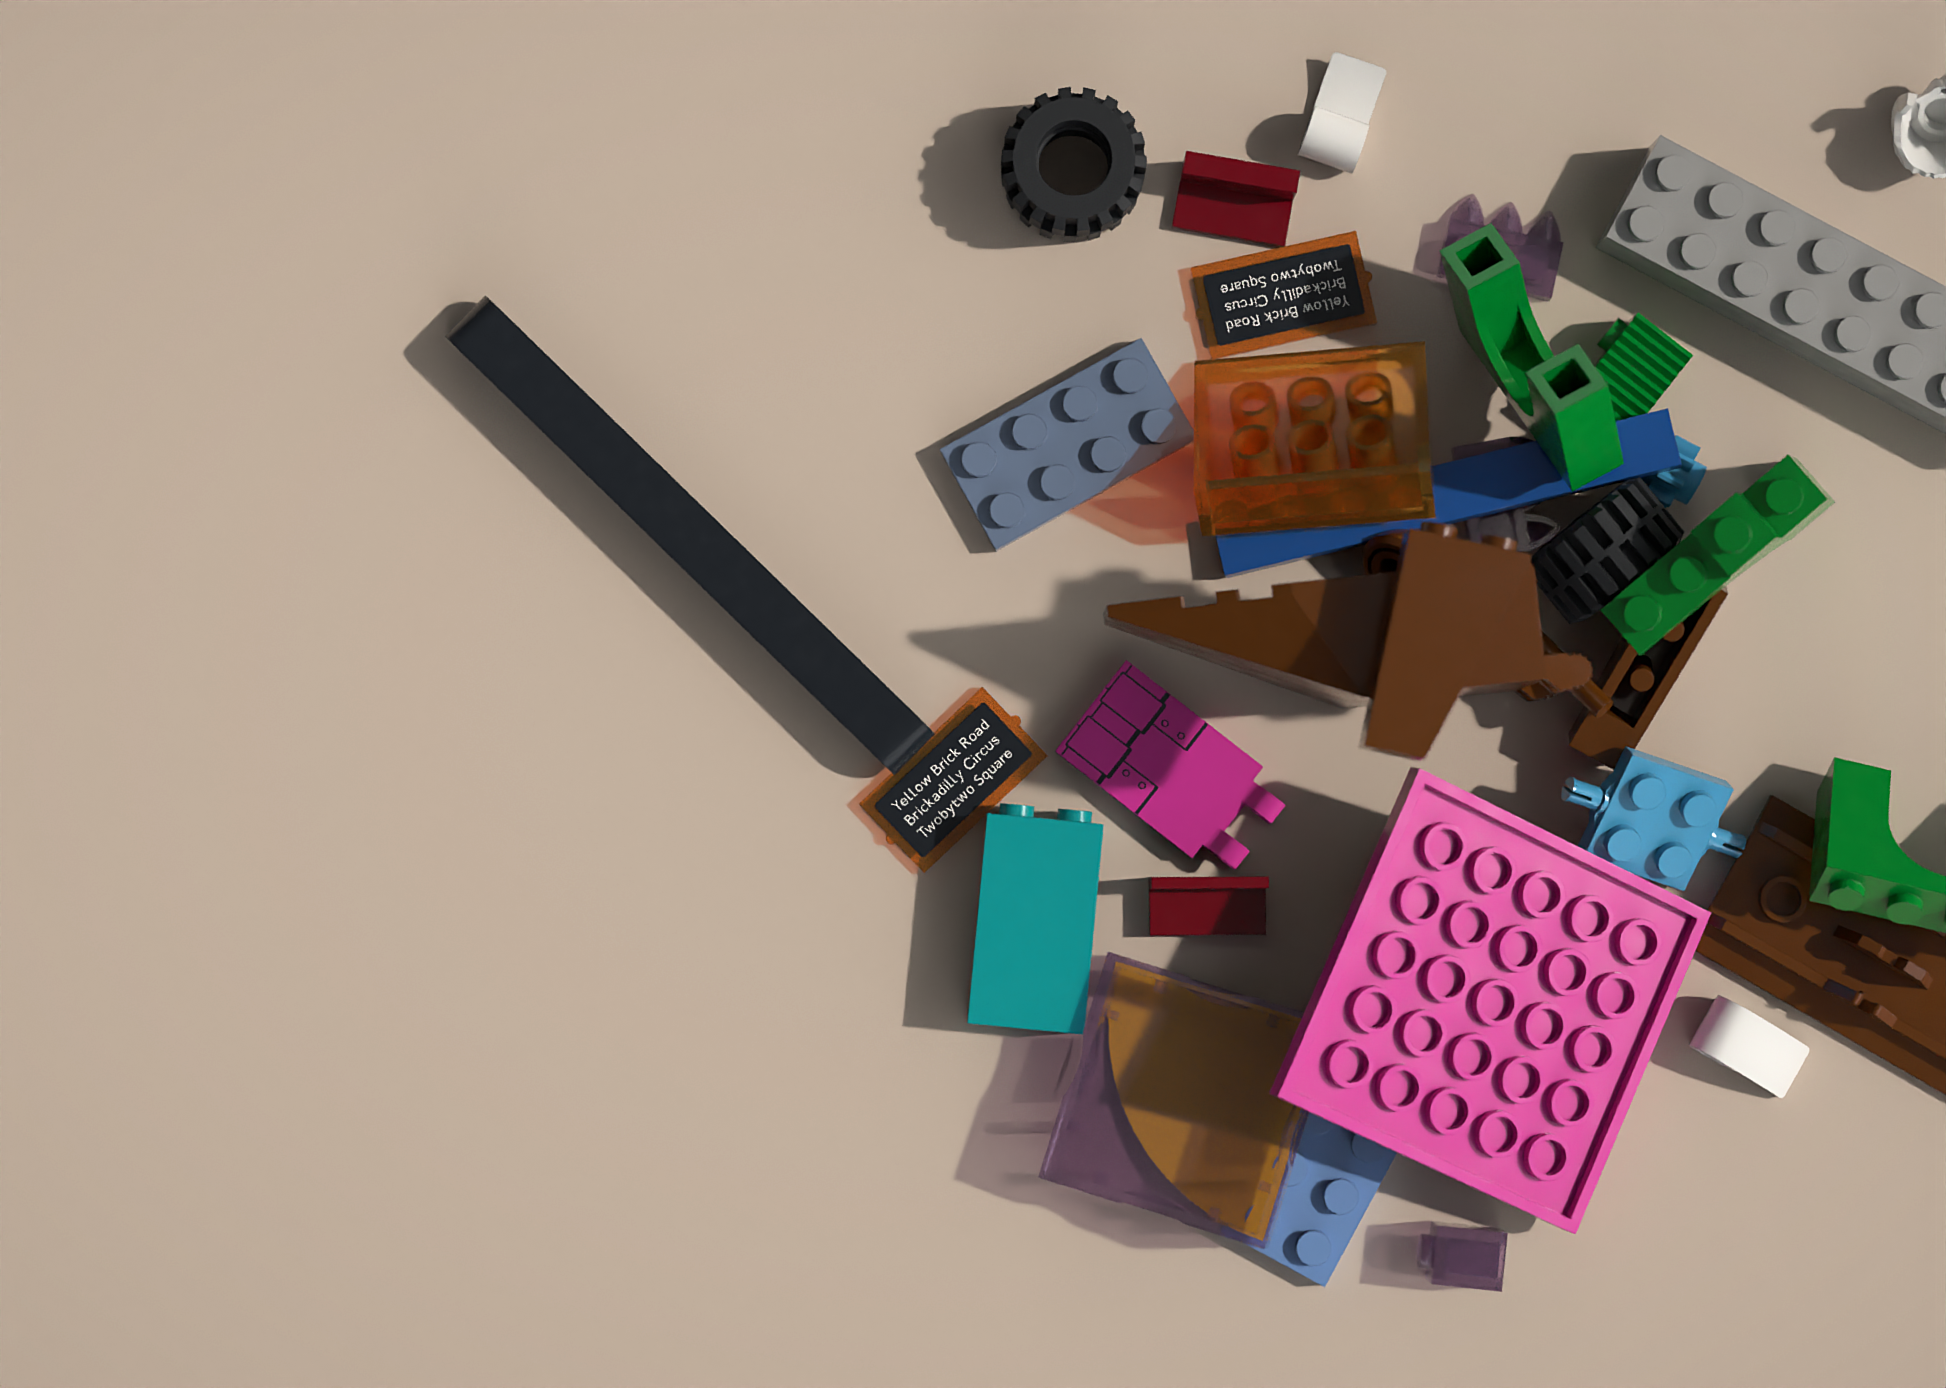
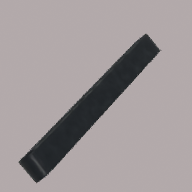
M486 295L445 336L894 775L935 735L893 691Z

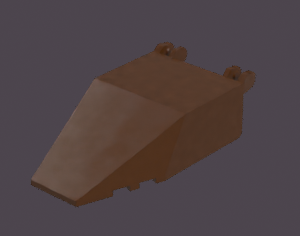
M1531 562L1459 697L1515 692L1527 702L1538 701L1540 699L1546 700L1547 697L1552 698L1553 695L1558 696V692L1572 691L1573 688L1579 689V686L1585 687V683L1590 682L1589 678L1593 676L1591 674L1593 668L1590 666L1592 662L1587 661V656L1583 657L1581 653L1576 655L1574 652L1570 656L1568 653L1544 655L1536 576ZM1396 572L1271 585L1272 597L1240 601L1238 589L1217 591V604L1186 608L1184 596L1107 605L1103 612L1104 625L1341 709L1365 707L1368 705Z

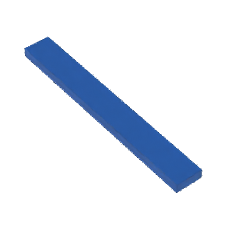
M1668 408L1616 421L1624 464L1573 492L1538 442L1532 441L1214 519L1212 523L1224 575L1226 578H1231L1362 546L1379 533L1387 530H1409L1410 528L1420 530L1422 521L1445 525L1621 483L1633 478H1642L1682 468Z

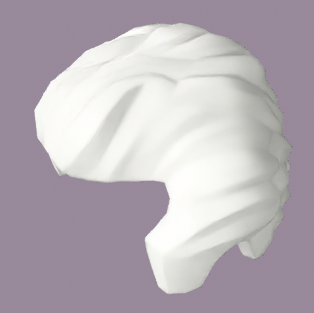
M1946 74L1940 79L1935 78L1931 81L1925 91L1919 95L1915 93L1900 95L1894 103L1891 116L1895 155L1900 159L1901 164L1913 174L1919 173L1921 176L1931 177L1932 179L1938 177L1943 179L1946 177Z

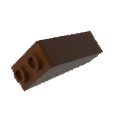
M1422 521L1420 530L1410 528L1404 533L1358 748L1416 761L1426 758L1529 568L1532 554L1516 551L1518 541L1489 534H1482L1480 543L1456 538L1457 528L1429 521Z
M1727 586L1678 624L1643 655H1639L1622 636L1596 683L1613 701V705L1599 718H1596L1583 706L1569 731V746L1614 770L1625 746L1633 749L1636 748L1728 595Z

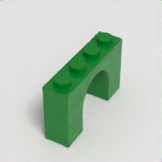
M1492 223L1439 250L1460 332L1573 492L1623 465L1624 461L1608 384L1579 344L1554 356L1531 310L1520 262Z
M1834 757L1817 790L1809 901L1830 905L1839 910L1855 911L1888 919L1898 924H1909L1946 933V876L1932 872L1914 862L1898 846L1889 826L1891 770Z

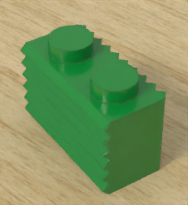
M1639 312L1628 323H1625L1618 317L1597 343L1605 352L1594 366L1609 386L1615 421L1649 413L1693 356Z

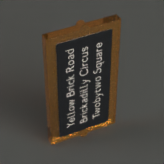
M1356 231L1190 268L1199 305L1195 317L1203 323L1211 361L1377 324L1368 284L1372 280V273L1365 271Z
M982 687L934 732L935 735L896 775L891 773L859 805L887 833L886 842L888 844L896 843L925 873L1048 755L1019 726L1021 724L1020 717L1016 715L1011 717Z

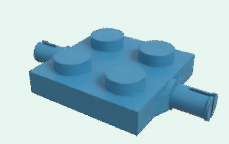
M1625 746L1614 771L1599 787L1577 780L1574 777H1569L1565 781L1568 787L1563 786L1562 800L1589 808V822L1578 847L1634 875L1685 891L1700 858L1708 849L1727 854L1735 859L1742 855L1739 848L1745 849L1746 838L1744 835L1718 827L1719 819L1734 790L1726 780Z

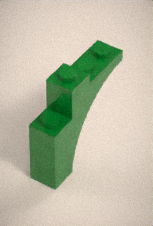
M1788 454L1746 491L1734 493L1693 528L1686 538L1602 608L1601 611L1639 655H1643L1678 624L1743 572L1785 542L1793 539L1832 506L1835 501L1797 458Z

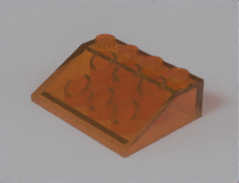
M1425 341L1194 361L1193 491L1202 536L1436 518Z

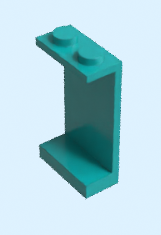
M1000 803L999 814L987 813L967 1023L1084 1034L1104 824L1091 823L1092 812L1058 809L1057 820L1034 818L1035 806Z

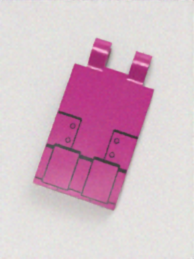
M1127 660L1055 750L1059 756L1192 859L1203 845L1233 870L1239 866L1250 852L1241 843L1224 832L1244 806L1248 807L1270 825L1286 806L1278 798L1253 781L1263 768L1261 764Z

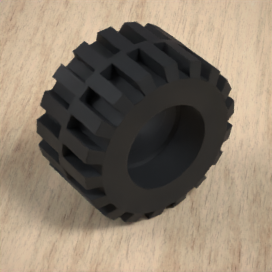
M1071 87L1058 88V95L1048 97L1045 92L1035 98L1034 105L1029 109L1024 106L1018 112L1016 122L1013 126H1009L1004 138L1001 157L1002 187H1005L1006 199L1011 209L1016 208L1020 214V220L1028 228L1034 225L1040 229L1039 235L1049 239L1052 238V235L1064 237L1063 242L1076 243V237L1087 236L1088 241L1099 238L1102 231L1108 228L1110 231L1114 230L1121 224L1122 218L1127 213L1130 215L1142 190L1147 165V156L1144 154L1145 141L1142 132L1136 131L1134 127L1135 119L1128 110L1122 113L1117 108V100L1107 95L1105 100L1095 97L1096 90L1083 87V94L1071 93ZM1064 136L1087 138L1098 145L1105 154L1108 163L1107 175L1103 183L1089 193L1083 195L1059 193L1046 184L1040 175L1039 158L1042 150L1052 141Z
M1640 477L1626 480L1531 556L1530 562L1535 569L1536 584L1569 624L1584 621L1617 597L1679 544L1685 531Z

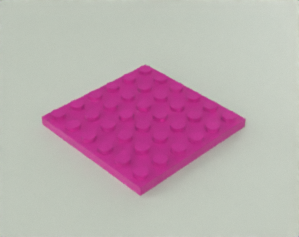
M1410 767L1269 1094L1553 1226L1576 1234L1711 912L1421 768Z

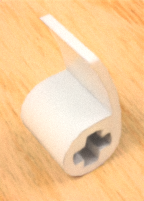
M1339 52L1333 53L1298 155L1352 174L1368 133L1369 121L1384 82L1386 70L1383 67Z
M1720 995L1716 996L1689 1044L1690 1047L1728 1069L1740 1073L1779 1098L1785 1096L1809 1053L1807 1046L1739 1004Z

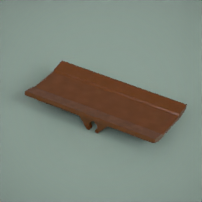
M1770 795L1746 840L1745 849H1741L1742 855L1734 861L1707 911L1711 912V915L1695 952L1946 1095V933L1909 924H1898L1888 919L1855 911L1839 910L1830 905L1809 901L1815 819L1779 798Z

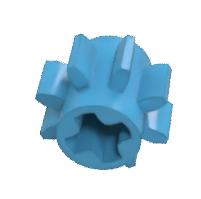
M1678 435L1675 436L1682 468L1641 478L1665 508L1670 507L1674 499L1687 505L1698 489L1707 470L1705 465L1694 460L1701 447Z

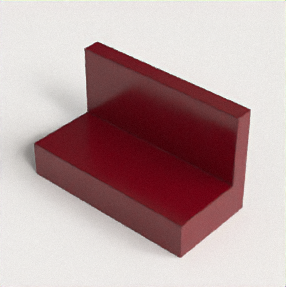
M1186 151L1172 228L1285 248L1292 204L1297 194L1301 170Z
M1269 876L1148 877L1149 935H1266V888H1269Z

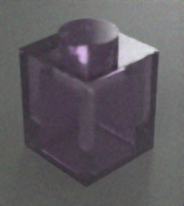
M1431 1221L1430 1234H1420L1417 1268L1426 1269L1425 1279L1431 1284L1502 1292L1508 1233L1501 1228Z

